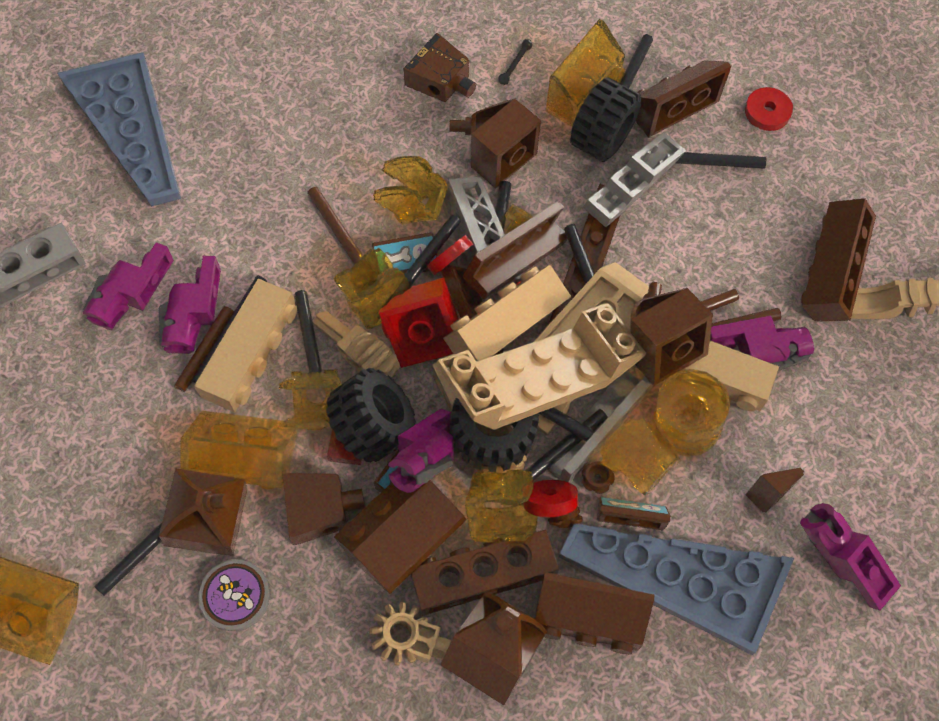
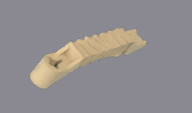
M913 278L909 279V281L894 280L878 287L859 288L851 319H891L900 315L903 308L908 317H914L918 307H924L927 314H933L936 306H939V280L927 278V280L916 281Z

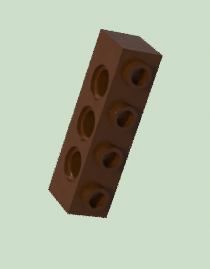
M536 528L526 529L517 533V538L503 541V538L491 539L483 543V548L470 551L469 547L460 548L452 551L450 557L438 561L436 557L427 558L411 573L422 616L479 600L484 593L496 595L543 580L545 572L558 574L559 567L546 529L538 532ZM512 553L522 554L526 559V564L521 567H514L508 562L507 557ZM483 562L489 564L493 572L487 577H480L474 572L473 568L478 563ZM444 573H455L460 579L459 582L453 587L442 585L439 580Z

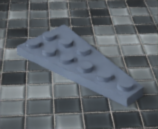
M141 52L57 73L62 83L151 207L181 199L144 53Z
M582 524L573 525L558 556L617 587L654 594V606L750 655H754L758 649L794 560L792 557H773L763 555L760 552H741L716 545L677 539L652 538V535L620 533L614 529Z

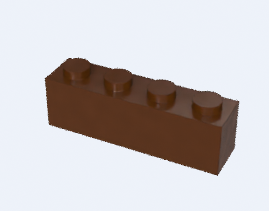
M866 198L829 202L827 213L823 216V228L820 239L817 240L815 245L816 254L813 265L809 267L806 291L802 293L801 297L802 307L814 321H851L876 220V215Z

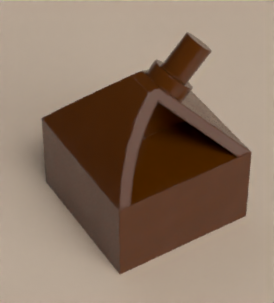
M514 98L479 110L472 114L471 117H465V120H450L449 132H465V135H471V168L496 189L501 181L507 180L537 155L541 120Z
M651 282L649 284L648 293L635 304L631 311L630 332L646 352L644 358L635 365L653 386L708 355L713 313L688 288L661 294L662 285L658 282Z
M175 468L159 534L163 545L172 548L233 556L247 494L245 479Z
M484 593L454 635L440 665L497 702L505 705L535 655L547 630L534 618L500 597Z

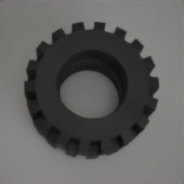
M609 77L604 78L591 90L577 113L571 130V145L601 162L607 161L619 150L630 133L640 110L641 95Z
M374 368L361 370L335 388L327 398L328 408H326V413L330 418L329 424L336 434L335 437L338 441H341L348 452L351 451L354 457L359 460L363 458L365 462L380 461L399 449L398 436L416 425L414 409L411 407L408 396L405 395L403 389L392 377L386 376L381 370L376 371Z
M455 398L450 420V434L453 436L454 441L453 448L456 453L462 452V460L468 464L471 460L474 461L475 469L481 470L483 465L488 466V472H496L497 466H501L503 471L508 470L512 462L517 466L522 462L524 455L527 456L530 452L538 429L539 414H534L511 423L513 430L510 433L494 437L481 432L460 400Z

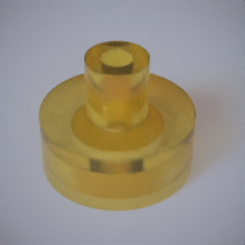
M511 204L505 213V217L510 221L506 231L509 233L533 216L522 208Z

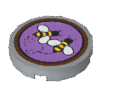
M239 559L224 561L213 567L202 580L198 592L199 607L205 619L218 629L225 631L246 630L258 623L266 613L270 599V584L262 570L253 563Z

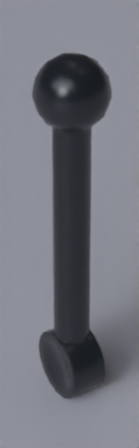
M530 39L522 41V48L507 71L499 75L498 81L500 84L506 85L509 83L510 75L525 52L533 46Z

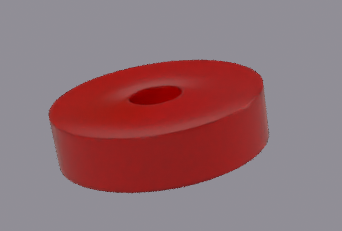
M763 87L753 91L745 105V115L748 121L755 127L766 131H775L787 125L793 113V104L788 95L779 89ZM765 107H770L773 111H768Z
M465 234L426 267L435 276L470 248L473 243Z
M537 481L525 487L522 492L525 511L535 516L559 517L573 512L578 507V490L575 485L566 481Z

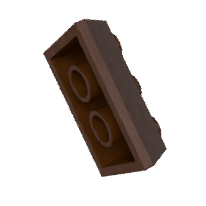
M704 60L694 66H687L682 72L672 77L663 78L658 84L648 89L639 90L637 93L641 95V106L636 123L649 138L719 102L732 65L726 61Z
M431 480L409 493L399 490L391 483L349 521L334 538L360 569L391 594L467 519Z
M545 572L539 590L534 619L547 630L545 638L560 640L561 635L575 637V643L582 646L596 647L597 642L611 645L610 650L613 652L631 655L632 650L638 651L643 646L655 595Z

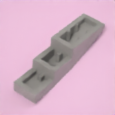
M665 132L661 133L634 154L626 166L610 177L606 185L590 197L583 208L607 227L658 181L686 150Z

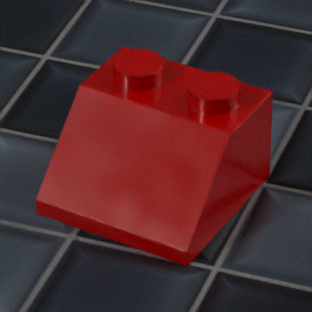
M444 278L413 286L379 310L380 318L401 368L453 354L443 338L453 332L451 325L459 320Z

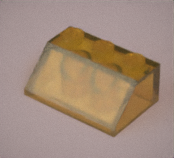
M599 19L551 74L549 79L546 112L571 127L580 107L591 90L606 77L619 83L625 72V68H623L625 54L605 21Z
M201 411L180 438V469L245 479L246 484L259 485L263 489L282 488L284 485L283 474L290 471L299 423Z
M0 557V648L50 665L77 609L79 583Z

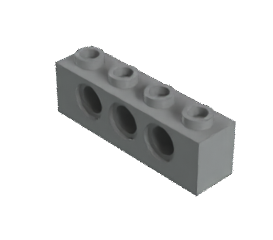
M62 222L48 227L41 233L25 241H20L14 244L13 247L0 253V308L86 264Z

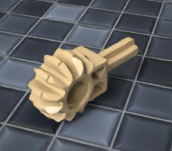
M327 311L317 313L314 325L337 343L336 345L343 359L353 366L355 370L360 372L363 369L374 368L376 371H383L386 376L389 375L392 378L396 375L397 370L400 368L397 357L376 335L367 332L358 324L350 330Z
M405 602L399 603L398 613H395L393 607L388 604L384 608L388 619L381 614H375L374 621L381 627L370 628L369 635L381 637L374 641L371 647L373 650H378L383 646L386 648L380 657L382 661H386L390 653L395 654V666L401 664L403 653H405L409 663H413L415 660L428 663L431 657L443 660L452 640L438 636L441 627L428 623L427 617L416 621L415 617L419 612L417 606H414L410 614L405 613ZM395 625H403L408 629L410 638L403 643H398L392 639L390 629Z

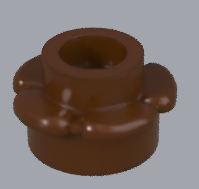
M592 462L587 464L582 470V484L588 491L593 490L597 494H603L614 483V473L610 466L604 462ZM599 475L601 479L596 480L594 477Z

